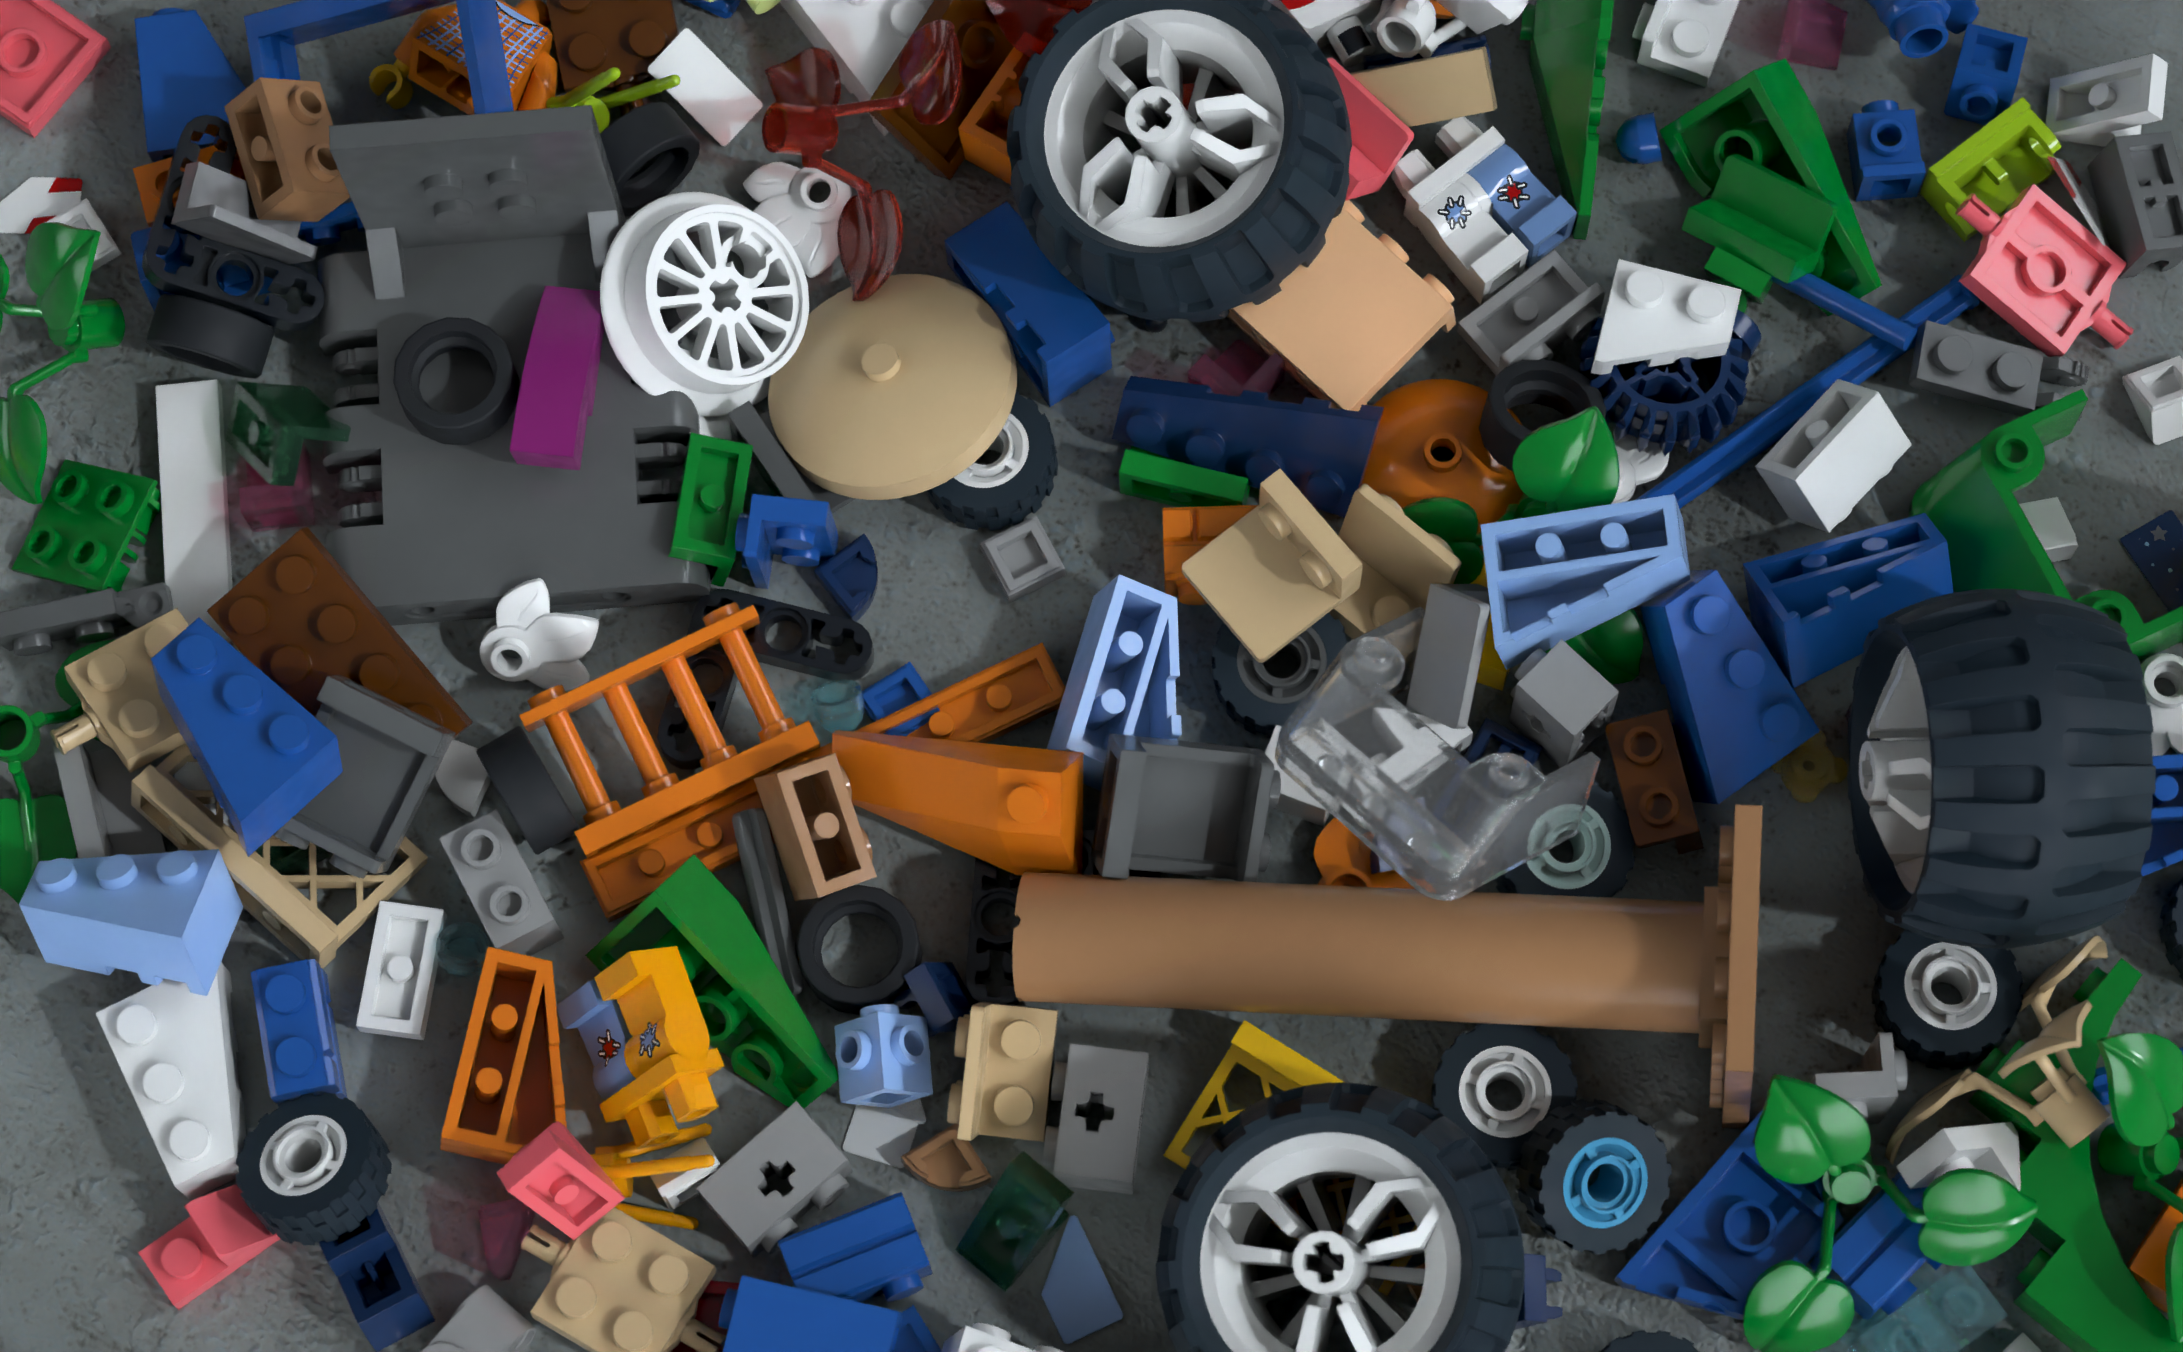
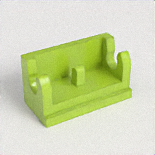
M2024 97L2020 98L1928 169L1920 194L1964 242L1978 232L1960 215L1956 214V210L1961 207L1960 204L1970 194H1976V197L1996 214L2001 215L2012 206L2022 190L2032 184L2040 185L2056 172L2047 156L2056 158L2053 154L2061 148V145L2053 132L2030 109L2031 105Z

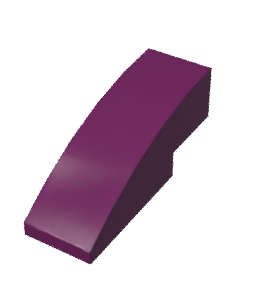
M545 285L525 360L509 451L517 464L580 470L587 418L592 416L604 335L600 291Z

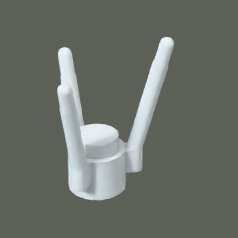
M1383 0L1378 15L1370 25L1371 29L1377 33L1381 46L1387 52L1401 58L1413 57L1417 53L1424 58H1429L1438 45L1468 27L1456 17L1434 31L1436 27V12L1429 0Z

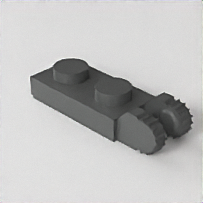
M1926 320L1918 327L1909 385L1914 388L2021 417L2065 397V395L2055 392L2038 393L2039 380L2053 384L2058 383L2061 386L2067 387L2082 386L2083 384L2086 385L2089 369L2084 363L2071 361V359L2065 357H2043L2044 352ZM2082 413L2077 421H2080V418H2082Z

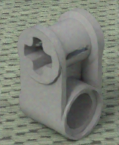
M483 1285L462 1302L449 1322L420 1352H524L536 1334V1327L490 1286Z

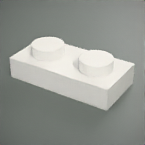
M380 901L356 1027L360 1032L424 1040L447 920V914L444 909Z

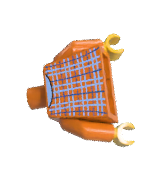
M495 0L513 110L548 109L546 106L547 100L556 97L558 69L557 62L550 55L553 35L547 28L551 23L548 8L541 0H521L514 7L502 0ZM457 4L425 10L419 15L393 54L397 58L394 64H383L372 70L369 76L370 88L377 96H380L388 84L396 81L395 87L388 93L386 102L391 108L400 109L406 106L412 98L413 88L408 80L410 79L466 114H475Z

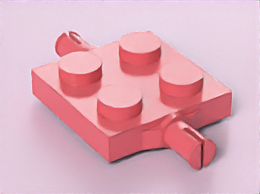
M2035 184L2022 190L2007 213L2002 216L1996 214L1976 197L1974 193L1970 194L1960 204L1961 207L1956 210V214L1960 215L1980 232L1983 238L1980 242L1977 256L1962 275L1959 282L2040 351L2044 352L2047 357L2065 355L2079 333L2089 326L2107 340L2115 350L2120 348L2130 338L2129 335L2133 333L2134 329L2125 324L2107 308L2112 285L2127 263L2108 246H2103L2094 234Z

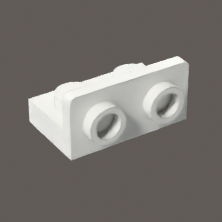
M1657 0L1655 6L1644 3L1632 34V38L1641 40L1637 63L1706 87L1740 0Z

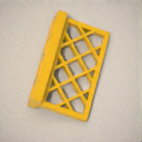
M1244 1020L1231 1040V1047L1163 1156L1186 1169L1191 1157L1183 1153L1196 1130L1219 1123L1225 1124L1244 1110L1229 1112L1223 1088L1237 1064L1242 1065L1260 1077L1265 1098L1273 1095L1270 1083L1284 1092L1306 1085L1344 1081ZM1218 1098L1221 1114L1204 1118L1215 1099ZM1340 1178L1332 1179L1333 1184L1325 1186L1328 1193L1335 1192L1343 1227L1347 1216V1208L1342 1190L1353 1188L1355 1179L1340 1182ZM1299 1192L1287 1202L1301 1217L1297 1201L1303 1200ZM1393 1207L1388 1214L1389 1219L1382 1221L1376 1230L1391 1227L1394 1237L1401 1235L1399 1225L1415 1221L1411 1214L1396 1217L1395 1208ZM1273 1220L1271 1221V1224L1281 1229ZM1415 1224V1226L1413 1227V1229L1411 1230V1232L1417 1230V1225H1416V1224ZM1413 1255L1396 1258L1390 1266L1406 1267ZM1384 1280L1378 1291L1388 1296L1396 1282Z

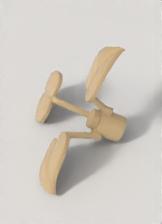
M2099 935L2077 945L2062 959L2049 966L2023 994L2022 1007L2019 1012L2031 1004L2042 1030L2037 1038L2030 1040L2019 1048L2004 1064L1998 1074L2004 1079L2013 1070L2035 1060L2046 1075V1078L2030 1091L2031 1095L2037 1100V1103L2034 1106L1968 1068L1925 1094L1900 1121L1886 1149V1158L1892 1165L1905 1135L1910 1130L1937 1112L1952 1098L1976 1089L1985 1091L2024 1114L2035 1127L2045 1120L2068 1148H2072L2086 1138L2111 1115L2085 1085L2088 1082L2077 1070L2067 1050L2073 1047H2081L2082 1025L2092 1008V1004L2085 1000L2061 1013L2053 1020L2047 1010L2048 1001L2056 985L2066 978L2079 964L2095 959L2108 958L2107 945ZM2055 1053L2061 1067L2056 1069L2047 1055Z

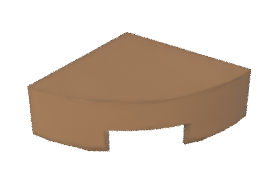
M953 1124L901 1156L902 1164L915 1178L939 1190L962 1192L974 1190L991 1183V1175L970 1142L957 1139L958 1124Z

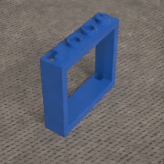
M301 0L244 16L254 82L260 77L301 80L295 45L456 1L474 113L514 111L495 0ZM353 202L339 205L318 222L301 221L298 238L306 239L307 243L314 246H323L341 241L340 232L358 228L359 232L365 233V229Z

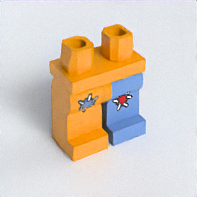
M677 946L630 951L594 977L595 980L588 981L556 1005L557 1013L564 1029L578 1028L594 1066L592 1074L594 1087L604 1100L599 1106L605 1122L626 1120L638 1149L665 1144L679 1135L668 1106L669 1104L677 1123L697 1120L719 1107L708 1077L724 1067V1063L718 1048L709 1049V1032Z

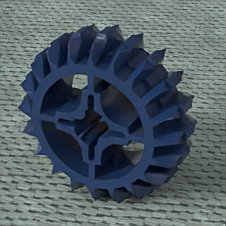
M1598 317L1597 321L1593 323L1589 337L1583 342L1579 354L1581 363L1578 372L1587 376L1590 379L1589 384L1591 387H1595L1601 392L1606 408L1605 421L1607 424L1612 422L1616 424L1613 432L1615 442L1629 434L1637 438L1636 445L1639 452L1646 448L1649 442H1655L1659 444L1665 457L1673 450L1675 442H1678L1690 453L1697 447L1700 438L1711 444L1719 436L1722 427L1728 428L1734 422L1738 406L1743 404L1747 393V383L1745 382L1749 373L1748 361L1741 359L1744 351L1742 339L1731 338L1727 352L1722 356L1697 360L1691 357H1682L1672 364L1648 367L1646 360L1631 362L1627 368L1632 372V377L1625 381L1617 365L1613 366L1612 372L1609 374L1598 375L1591 373L1603 318ZM1698 365L1703 368L1710 384V390L1707 393H1704L1697 385L1699 378L1694 373V368Z

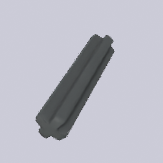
M763 808L743 810L733 815L732 824L755 930L793 996L803 992L804 984L769 823Z

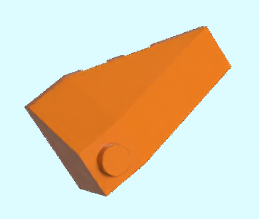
M836 730L832 733V754L836 753L839 765L842 766L848 776L852 789L851 801L853 805L1015 875H1023L1024 872L1082 874L1084 752Z

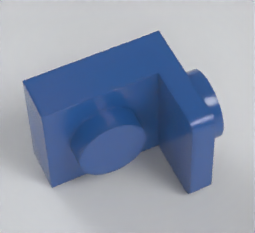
M1968 23L1944 113L1947 116L1986 125L2009 108L2018 83L2028 38Z

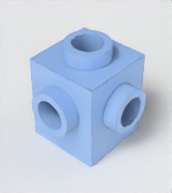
M877 1004L861 1008L859 1018L834 1026L840 1103L891 1108L933 1094L926 1017L899 1014V1006Z

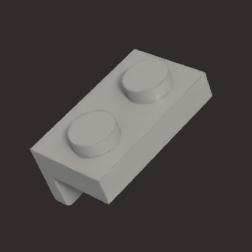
M1554 249L1459 321L1457 332L1497 376L1505 367L1523 360L1550 361L1554 355L1552 350L1570 337L1573 342H1576L1588 335L1593 323L1597 321L1598 317L1602 318L1600 313L1605 291L1597 282L1588 288Z
M1881 1032L1876 1035L1861 1059L1862 1072L1815 1073L1810 1083L1827 1089L1851 1103L1863 1114L1868 1124H1879L1891 1106L1896 1104L1898 1091L1906 1090L1907 1087L1905 1053L1903 1050L1894 1051L1892 1032Z

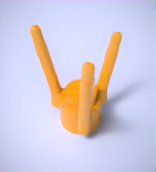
M708 1123L678 1129L679 1135L662 1145L638 1149L635 1141L616 1146L596 1147L595 1154H589L619 1188L624 1198L632 1197L633 1177L708 1168L715 1163L714 1157L710 1154L632 1163L630 1157L708 1136L712 1132V1127ZM621 1202L615 1206V1208L641 1222L695 1230L699 1225L697 1218L675 1214L674 1212Z

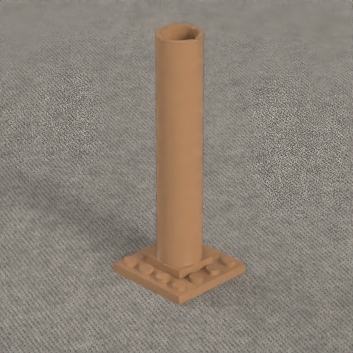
M1735 805L1734 826H1720L1718 887H1704V902L1128 877V879L1102 877L1101 875L1024 872L1020 879L1015 906V916L1020 919V924L1017 927H1013L1014 991L1018 1001L1699 1034L1698 1048L1712 1049L1709 1108H1722V1128L1746 1129L1749 1125L1754 1067L1763 806Z

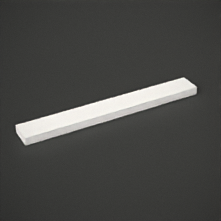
M218 379L155 386L165 584L170 587L174 609L178 608L189 625L199 617L221 637L227 639L229 637L207 612L211 606L232 589L222 386ZM187 762L174 774L175 779L187 790H212L198 762ZM204 804L216 815V804ZM223 809V822L232 831L237 833Z

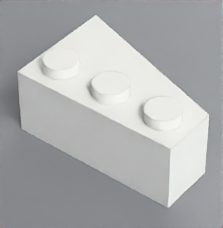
M781 0L780 4L815 49L822 52L839 74L840 81L850 94L853 93L865 107L933 1ZM871 115L874 125L885 137L889 131Z
M222 962L207 996L190 993L186 983L164 979L158 986L152 985L95 1013L174 1186L190 1201L236 1179L235 1174H238L239 1168L236 1164L238 1152H242L245 1145L243 1141L247 1136L243 1093L239 1086L236 1052H238L237 1033L233 1025L230 995L232 992L231 973Z

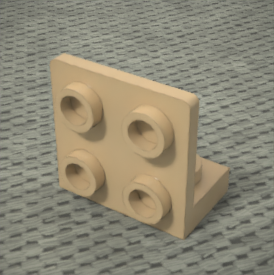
M1278 469L1260 483L1259 505L1182 564V574L1255 660L1263 663L1360 589L1363 564L1281 469Z
M1362 484L1354 492L1338 535L1363 564L1360 589L1332 609L1330 615L1335 620H1340L1345 628V633L1387 668L1391 669L1420 639L1430 584H1453L1460 569L1461 561L1454 555L1451 547L1442 538L1435 534H1428L1409 519L1394 499L1385 494H1378L1367 484Z
M979 1002L971 1006L970 1015L964 1014L963 1017L958 1018L954 1055L955 1057L966 1058L964 1079L957 1080L956 1083L951 1084L947 1114L948 1123L959 1124L957 1139L971 1141L977 1135L1045 1141L1059 1010Z

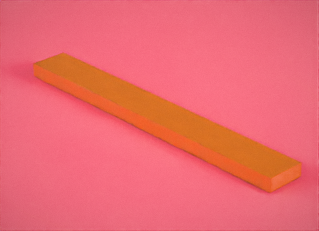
M1042 642L854 732L884 734L886 731L938 707L940 711L934 713L928 723L907 736L986 744L1059 709L1065 686ZM832 742L768 773L811 758L832 754ZM754 779L580 861L608 923L631 913L693 854L712 874L740 861L732 817L743 810L763 808ZM771 832L772 841H773V844H775V841H774V838H773V835H772V832Z

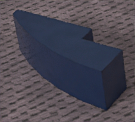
M377 1202L378 1207L371 1216L367 1215L359 1223L360 1226L352 1232L347 1231L339 1235V1239L328 1243L325 1240L319 1241L327 1263L338 1278L357 1324L376 1352L436 1321L379 1202Z

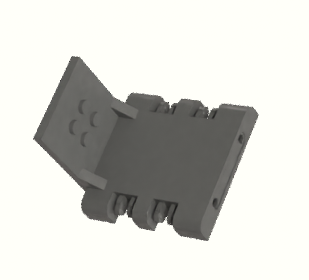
M592 106L329 126L330 152L364 226L368 251L332 254L323 257L317 262V280L321 283L325 294L324 306L318 315L319 345L325 356H334L332 357L333 371L354 376L357 374H378V383L347 386L338 389L334 393V407L337 408L325 412L321 417L323 465L328 474H336V488L351 493L382 491V502L360 503L342 507L337 512L338 525L344 528L331 531L325 536V548L391 626L495 618L498 602L506 592L525 581L536 578L543 579L547 586L550 597V613L697 602L704 595H709L711 591L710 565L668 557L681 480L642 481V470L673 468L684 464L685 446H687L690 437L689 432L700 434L697 409L693 401L680 391H668L656 396L645 392L626 372L616 357L605 328L592 416L587 418L580 470L517 464L509 451L516 406L507 423L489 438L468 445L442 444L422 435L407 419L393 384L395 359L406 339L425 324L446 317L471 318L491 327L508 347L519 378L520 390L529 342L545 285L600 291L602 269L607 252L626 219ZM669 246L664 254V260L688 272ZM657 278V295L659 297L676 296L679 287ZM676 308L660 309L663 322L669 332L681 320ZM682 338L678 340V345L682 343ZM455 349L438 355L426 365L420 376L419 389L423 400L433 410L440 413L458 414L475 408L488 397L493 387L494 374L490 363L481 353L474 350Z

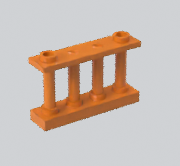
M737 602L725 605L704 616L702 620L706 627L567 693L561 684L542 691L527 700L531 710L519 715L525 729L530 733L546 725L587 811L582 816L586 826L574 832L587 858L820 748V742L809 720L796 726L792 717L785 719L744 631L760 624L759 615L754 605L740 610ZM720 642L762 728L757 733L761 743L739 754L734 745L727 746L686 661V658ZM663 670L704 756L699 761L703 771L682 781H679L676 772L669 774L627 687ZM601 698H605L646 784L641 788L645 798L621 809L617 800L610 801L569 715Z

